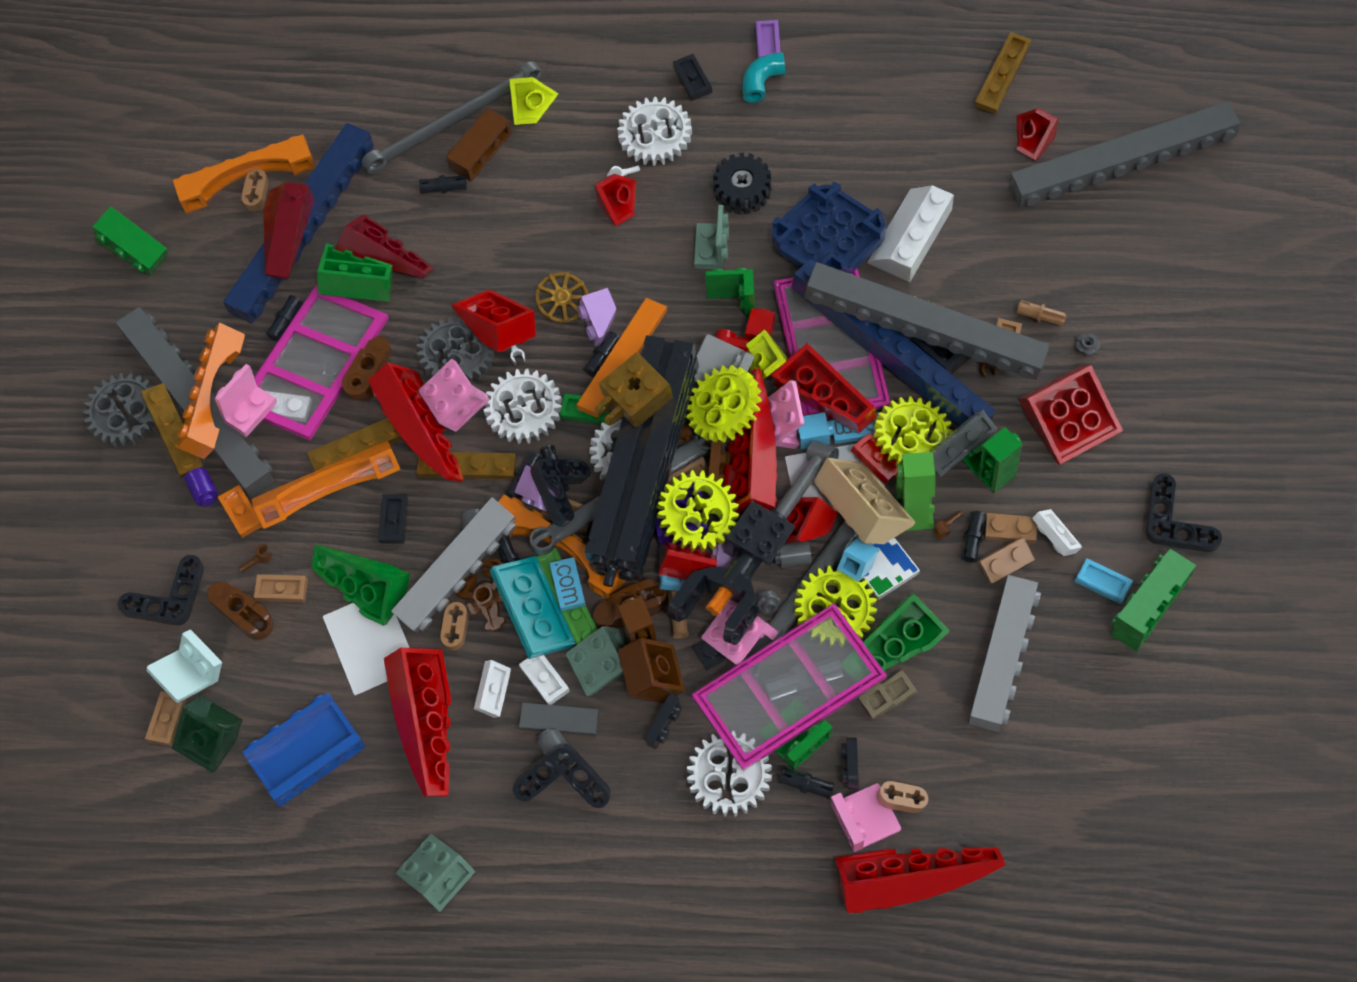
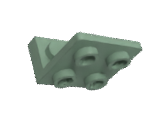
M718 205L717 224L697 223L694 257L695 269H723V260H728V213H724L723 205Z
M602 626L566 653L587 696H592L618 676H624L618 650L627 644L618 628Z
M431 834L421 843L409 859L403 863L396 874L418 891L440 912L476 871L457 852Z

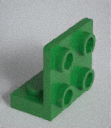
M738 268L725 271L714 269L706 271L707 298H740V308L745 309L746 318H749L751 308L755 309L753 269Z
M794 700L780 715L789 727L810 712L798 700ZM826 720L822 723L818 722L775 750V752L795 771L832 737V726ZM771 721L760 731V736L765 741H768L780 732Z

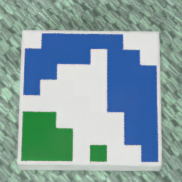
M893 538L884 544H871L880 550L872 569L862 580L868 581V588L873 589V594L880 600L918 575L920 570L897 540Z

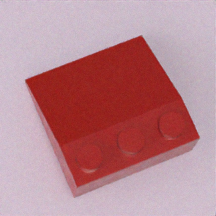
M1092 365L1079 366L1018 399L1029 422L1058 465L1123 431Z

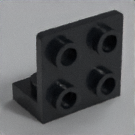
M752 501L727 536L724 553L733 557L735 552L741 549L765 564L770 565L794 531L795 525Z

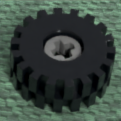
M739 153V157H735L732 154L729 155L730 160L726 158L721 160L722 166L718 164L716 172L713 173L716 201L719 200V205H726V211L730 213L734 209L735 214L738 215L741 214V211H745V214H750V209H754L756 212L760 210V204L764 207L767 204L766 199H770L772 191L770 170L768 171V165L766 163L763 164L760 157L755 160L754 154L750 153L748 157H744V153ZM746 179V184H738L739 180L743 181Z

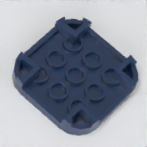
M833 182L832 185L816 186V183L808 187V194L782 219L776 217L773 222L772 243L780 255L800 268L811 259L815 263L818 262L852 274L881 246L885 240L886 223L883 213L878 208L872 211L842 192L840 184Z

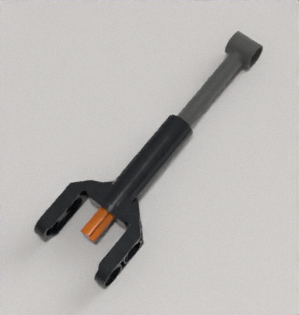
M816 440L812 441L806 454V459L809 462L775 510L769 511L788 521L787 517L816 478L826 458L838 459V448ZM740 549L728 567H708L692 572L670 602L667 610L668 618L677 622L687 619L709 588L711 592L715 593L706 606V609L712 615H719L729 600L739 603L726 621L723 633V640L725 642L737 645L760 613L751 578L762 561Z

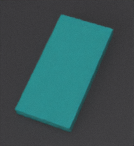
M536 556L493 566L490 569L492 578L528 659L568 649L576 644Z

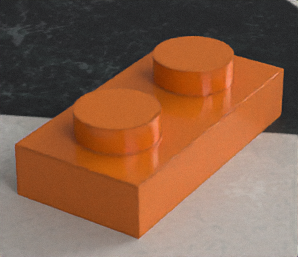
M240 485L218 496L242 538L262 527L254 508Z

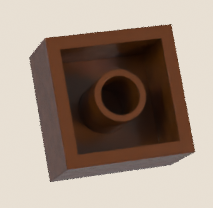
M639 638L618 650L620 665L623 669L626 689L630 698L664 703L670 693L678 696L685 692L673 644Z

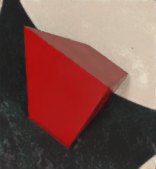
M1040 108L1016 115L1018 144L1016 150L1034 160H1038L1054 140L1059 120Z
M612 174L594 185L597 203L614 226L635 215V179Z

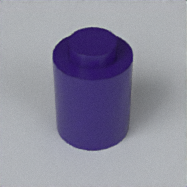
M205 468L194 469L185 475L184 481L196 505L207 507L216 501L218 492Z

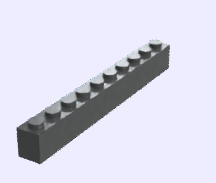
M1228 101L1012 172L1009 186L1020 208L1027 205L1033 206L1042 200L1054 199L1063 193L1075 192L1091 184H1100L1106 179L1121 177L1127 172L1136 169L1142 170L1148 165L1157 162L1163 163L1178 155L1185 156L1194 150L1209 148L1221 141H1230L1237 136L1241 123Z
M818 262L815 264L804 296L805 299L810 300L814 304H822L833 308L837 312H845L856 316L860 320L879 324L882 328L893 329L907 337H915L926 341L930 345H938L949 349L952 353L969 356L977 362H985L996 366L1000 370L1014 372L1025 379L1037 380L1050 345Z
M139 306L118 320L116 324L161 384L164 383L168 393L184 412L191 401L188 398L189 392L196 383L192 374L195 370L188 360L183 362L180 359L182 353L175 344L169 345L167 340L170 338L162 327L157 329L154 326L157 322L151 313L147 312L145 314ZM212 392L210 394L211 414L215 427L219 428L213 451L248 496L252 498L275 482L270 474L273 472V469L265 459L261 462L257 457L260 453L252 442L247 444L244 440L247 437L224 424L215 400L216 396Z

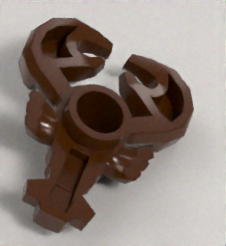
M489 558L482 562L483 565L480 569H491L493 566L504 563L499 559ZM490 570L481 571L485 577L493 579ZM470 573L464 579L466 581L465 586L456 593V596L465 601H475V603H467L466 606L472 615H477L481 612L488 620L484 626L487 631H500L503 629L502 625L506 624V619L499 617V604L503 600L494 580L492 582H480L474 590L477 575H472L471 579L468 580L472 574Z

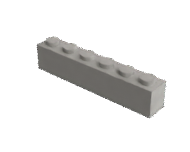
M492 497L391 612L414 632L418 633L419 630L422 632L426 630L433 621L431 617L436 611L441 612L450 602L448 600L449 596L453 592L458 593L465 586L466 581L464 579L470 573L475 574L483 565L481 560L487 554L492 555L499 547L498 541L502 536L505 535L507 537L515 529L516 524L514 523L517 521L515 516Z
M1011 575L1007 577L969 724L996 732H1000L1001 724L1007 725L1011 711L1006 709L1007 701H1013L1017 686L1012 685L1014 676H1020L1023 662L1018 661L1020 653H1026L1029 639L1024 638L1026 629L1032 630L1035 618L1034 615L1030 614L1032 606L1038 607L1041 592L1036 591L1038 582Z

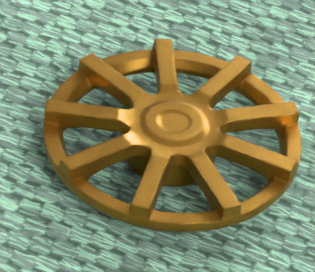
M569 272L551 273L537 287L536 304L541 313L548 319L562 323L570 322L580 317L577 306L572 300H581V295H572V293L580 287L584 295H587L588 291L584 282ZM555 278H564L563 287H559ZM569 279L577 283L572 288L567 289ZM551 281L555 291L544 287V285ZM543 291L551 294L552 297L540 300V292ZM553 302L554 306L547 313L542 305ZM570 306L577 314L568 318L566 307ZM557 308H562L563 319L552 316Z

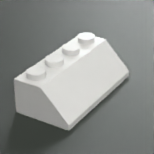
M933 185L910 189L886 229L885 240L872 253L868 264L910 282L952 211L954 195Z

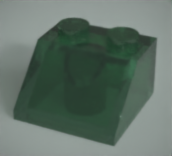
M200 696L182 708L172 749L213 773L218 769L237 741L242 719Z

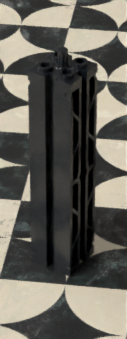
M649 335L645 337L641 356L670 384L673 398L640 426L634 427L624 416L622 418L590 531V541L585 549L587 559L590 560L589 564L592 571L600 576H605L604 586L613 587L616 573H619V578L626 581H633V579L641 580L643 566L646 564L656 527L657 514L660 512V509L656 507L658 502L662 501L659 498L661 492H665L664 487L669 479L695 383V375L699 368L698 359L695 357L694 343L678 340L670 343L666 342L665 338Z

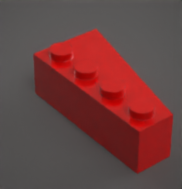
M808 343L771 375L774 386L779 389L790 380L796 381L800 401L821 413L825 412L826 416L858 434L877 418L875 406Z

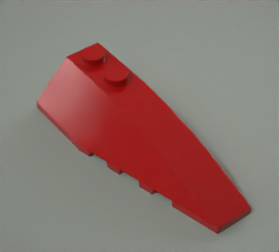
M387 362L368 379L373 395L382 406L383 414L388 417L408 446L429 467L446 480L461 483L464 478L456 457L449 452V449L452 447L450 440L446 439L442 434L445 427L437 421L419 393V389L424 385L419 373L416 370Z
M758 368L749 373L758 382L757 387L761 390L758 396L762 401L756 404L761 410L753 413L757 418L756 420H749L748 423L751 428L743 427V435L735 433L734 442H729L727 452L731 453L730 463L726 464L723 471L725 475L724 487L731 486L727 492L728 495H736L731 503L739 504L738 508L733 511L738 513L739 517L743 515L752 501L767 510L774 508L776 503V440L769 399L761 370Z
M400 647L383 658L398 733L409 765L423 796L447 797L449 795V763L446 760L447 752L450 751V741H447V729L450 728L451 718L448 717L451 694L443 651L440 649Z
M998 847L963 848L961 853H955L949 850V848H938L936 853H922V849H911L910 854H897L896 849H886L835 857L842 900L847 913H862L866 910L879 908L888 909L892 906L928 899L967 885L1005 866V860Z

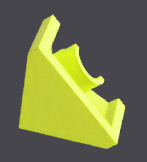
M533 77L510 79L514 125L537 123L558 93Z
M763 330L746 344L748 352L755 356L750 365V372L755 368L760 369L763 379L788 360V357L766 330Z

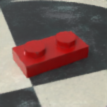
M869 433L852 447L851 452L886 485L896 477L897 460L893 459L888 462L889 454L880 453L883 446H876L877 440Z

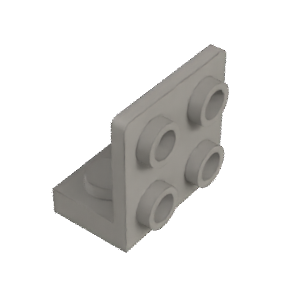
M706 334L696 355L699 368L695 375V382L697 380L704 382V374L707 373L711 376L713 368L720 372L722 365L727 369L731 365L737 369L741 367L748 372L755 356L710 334Z

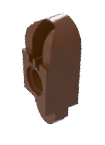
M377 336L369 340L365 348L359 350L345 373L342 387L346 396L350 399L364 402L373 397L372 387L368 379L387 362H391L392 350L389 341L385 337ZM368 366H373V367L370 368V369H367V370L365 369V368L368 367Z
M652 579L635 583L610 595V599L597 604L593 612L594 622L600 628L602 626L621 628L622 623L618 606L622 605V602L626 599L633 597L637 599L641 596L650 617L656 615L666 607V592L660 589L657 581ZM650 596H654V597H655V598H652V599H650V600H647Z
M215 582L208 588L207 595L210 604L249 638L261 640L271 634L274 626L273 619L268 611L254 599L235 586L232 587L227 582ZM242 604L241 609L233 611L237 605ZM256 622H263L261 629L254 627Z

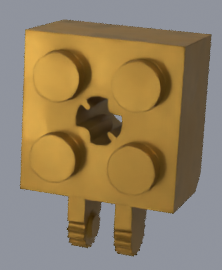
M636 352L599 382L602 395L605 398L595 407L594 411L598 415H603L614 406L615 409L604 419L608 426L613 425L624 416L634 427H637L673 398L671 387Z

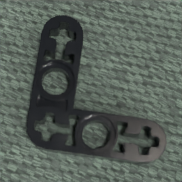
M539 459L530 469L531 476L551 521L559 527H564L574 518V511L562 484H582L591 475L590 467L581 459ZM549 489L554 492L555 496H553V495L551 494V492L549 491Z
M1166 473L1157 475L1154 478L1150 494L1146 529L1148 540L1157 545L1203 552L1216 551L1222 541V534L1217 528L1172 521L1176 481L1171 475ZM1161 482H1165L1167 486L1164 496H1160ZM1162 503L1167 506L1168 512L1159 514L1155 511L1154 506ZM1156 527L1161 528V532H1163L1161 536L1156 535ZM1170 529H1174L1172 538H1169ZM1186 530L1190 533L1191 539L1188 541L1180 540L1177 532ZM1196 532L1199 533L1198 542H1194L1197 535ZM1207 535L1212 536V540H1214L1212 544H1209L1207 539H1205Z
M195 555L185 556L179 563L169 598L132 592L125 593L118 600L119 610L129 618L176 626L185 624L190 618L204 572L203 563ZM194 563L196 568H192L189 574L187 566L190 567ZM190 585L191 590L187 595L181 596L178 594L181 586ZM133 601L137 606H141V610L136 606H130L128 610L125 605ZM154 603L160 604V610L156 614H148L150 605ZM168 608L169 611L177 612L180 608L183 613L178 614L175 618L171 612H166Z
M566 743L559 744L520 775L513 786V794L518 800L529 801L562 775L592 807L602 808L606 806L611 796V789L608 784L571 745ZM567 753L569 755L567 760L558 759L559 754ZM571 764V765H573V767H572L571 770L569 771L568 768H569V765ZM547 767L551 771V776L542 778L539 776L537 769ZM583 770L587 773L588 779L582 782L578 781L574 777V772ZM532 779L534 780V783L531 785L529 791L520 790L522 785L526 786L531 782ZM595 791H596L597 793H599V792L602 791V792L604 793V794H603V797L601 798V797L599 796V797L595 798V797H594Z

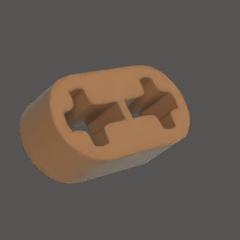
M262 169L250 170L245 178L242 201L245 208L252 212L260 210L264 206L269 180Z
M460 602L449 604L444 611L440 636L444 647L450 651L459 650L465 642L469 615L465 605ZM456 610H460L462 615H459L457 622L454 623V618L451 614H455ZM453 630H455L458 639H454L453 643H450L447 637H451Z
M893 781L883 783L876 794L879 804L883 807L909 813L921 812L928 803V795L923 788ZM887 790L891 791V795L894 796L893 799H889L888 794H886ZM913 795L916 796L917 801H920L917 805L914 804V800L911 799Z

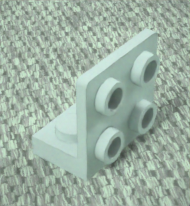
M190 629L182 633L179 650L148 665L146 671L176 703H179L218 682L222 662Z

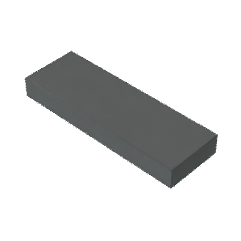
M982 409L978 410L930 451L933 452L934 468L939 477H942L998 429Z
M522 703L519 729L543 732L546 729L552 728V730L558 729L562 734L596 737L599 709Z

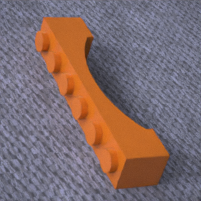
M302 134L276 144H270L257 151L248 152L237 158L225 160L217 165L205 167L197 172L182 175L180 178L174 179L173 183L179 201L187 214L207 207V201L230 183L246 177L247 173L252 169L258 168L264 172L290 171L295 176L316 167L305 137Z
M220 322L213 330L209 329L205 336L204 342L207 344L199 356V361L202 362L193 378L196 380V383L188 395L191 401L184 410L183 418H185V422L181 425L177 437L180 438L177 448L202 459H205L215 448L219 428H216L210 408L213 379L222 364L225 362L231 364L240 354L245 334Z
M387 440L252 498V504L263 529L286 520V517L300 508L330 493L363 481L383 478L401 469Z
M503 495L498 501L517 519L514 523L516 527L509 535L510 538L512 536L530 537L535 529L539 527L547 528L554 524L544 520V516L534 509L530 511L525 508L524 504L515 497L509 498ZM572 534V536H568L555 544L556 547L574 557L589 577V589L605 600L610 599V595L618 592L626 582V580L618 577L619 573H616L613 587L604 586L605 576H600L592 571L589 564L590 560L587 559L585 554L586 545L577 535ZM546 537L543 539V541H546L551 544L552 539L550 537Z

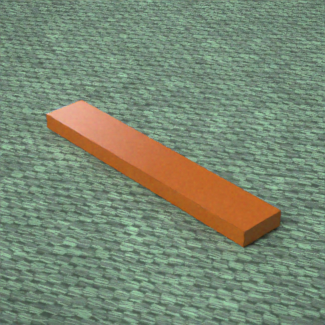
M648 298L644 300L577 403L578 410L596 418L600 417L594 411L595 407L605 398L602 395L599 382L636 352L641 353L644 348L646 335L652 336L665 316L667 306Z

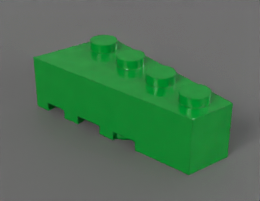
M1169 549L1165 556L1163 554L1159 555L1153 564L1155 569L1151 574L1146 573L1139 584L1140 588L1136 593L1133 592L1125 603V608L1118 612L1111 622V625L1114 626L1111 635L1136 652L1168 610L1196 568L1194 563L1172 549Z

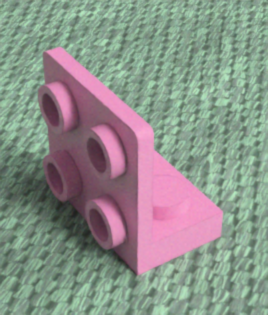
M453 359L449 360L419 389V393L437 421L455 432L490 400L486 393L471 385L458 363Z
M247 364L241 370L235 372L232 380L225 387H222L215 397L224 424L245 437L253 431L277 404L274 396L257 386L251 367Z
M790 380L769 396L768 399L773 418L776 446L795 449L800 445L797 429L804 425V419L796 381Z
M729 600L721 613L716 616L702 635V639L738 665L744 660L759 638H763L766 635L774 640L779 632L757 616L737 645L725 642L723 640L725 623L739 604Z
M878 783L843 798L841 793L831 797V807L853 852L901 831V826L892 809L883 807L877 800L876 794L880 788Z

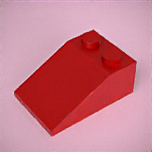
M490 289L452 304L453 310L479 340L497 352L506 351L509 347L525 343L528 339L536 336L534 310Z

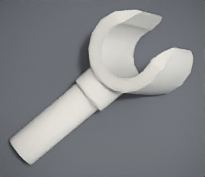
M614 166L607 176L612 174L626 176L627 174L640 171V168L635 166L621 169L618 166Z
M516 345L510 347L512 363L516 365L514 357L517 355L522 356L525 362L523 350L518 349Z

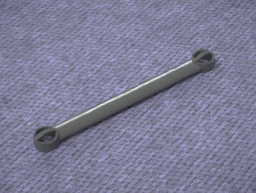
M533 61L525 63L520 67L516 75L382 151L373 150L368 152L362 159V165L369 174L379 173L386 167L388 161L511 92L510 79L533 77L539 80L542 76L541 69Z
M696 434L694 439L676 449L670 474L703 454L710 455L711 447L702 446L706 440ZM600 496L575 510L574 518L566 526L559 527L552 524L547 528L539 527L535 529L530 535L531 549L539 555L549 554L553 551L555 544L593 522ZM546 537L552 539L551 544L547 547L540 548L536 546Z
M845 520L769 623L770 626L779 632L774 640L766 635L763 638H759L744 660L789 631L800 616L794 615L795 609L799 608V606L794 605V601L800 598L796 595L798 589H803L801 586L802 581L809 582L808 576L810 573L817 577V570L819 568L824 573H826L828 566H831L833 570L842 558L844 550L856 539L858 534L852 527L846 524ZM766 661L756 666V674L753 676L756 681L760 676V669ZM741 677L737 679L740 683L746 684Z

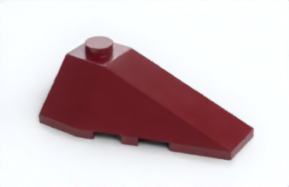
M285 182L269 191L263 209L266 276L289 279L315 201L309 185Z
M364 214L345 226L335 247V250L341 252L345 250L352 251L353 256L362 259L367 256L392 265V271L425 278L434 269L415 252L406 251L402 246V241L390 238L387 235L388 230L384 226Z

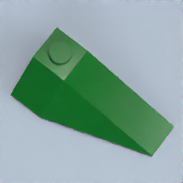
M321 545L314 546L311 569L331 587L335 586L344 594L343 598L347 602L352 601L360 609L359 613L365 618L383 626L387 625L394 615L391 612L392 609L407 594L410 573L390 564Z
M912 591L862 642L882 670L885 671L917 654L930 650L950 630ZM854 650L840 663L841 667L856 683L871 674Z

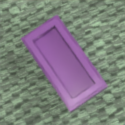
M778 20L756 21L758 58L771 53H780Z

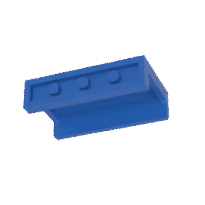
M326 693L314 698L311 705L305 709L294 712L289 720L282 725L272 727L268 734L260 740H254L249 743L242 754L261 779L276 804L282 807L366 748V746L330 694Z

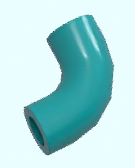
M783 52L761 56L749 64L742 80L743 99L746 102L755 103L763 100L766 96L765 81L769 77L785 75Z

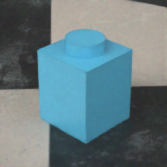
M825 412L803 416L804 425L797 429L801 450L808 449L814 440L830 445V435H834L832 421H827Z
M857 537L844 550L837 570L859 582L872 569L880 549L862 542Z

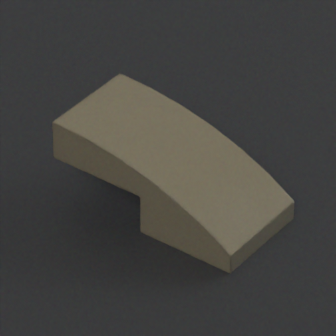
M901 670L883 684L878 683L858 698L871 717L875 719L917 694L918 691L905 672Z

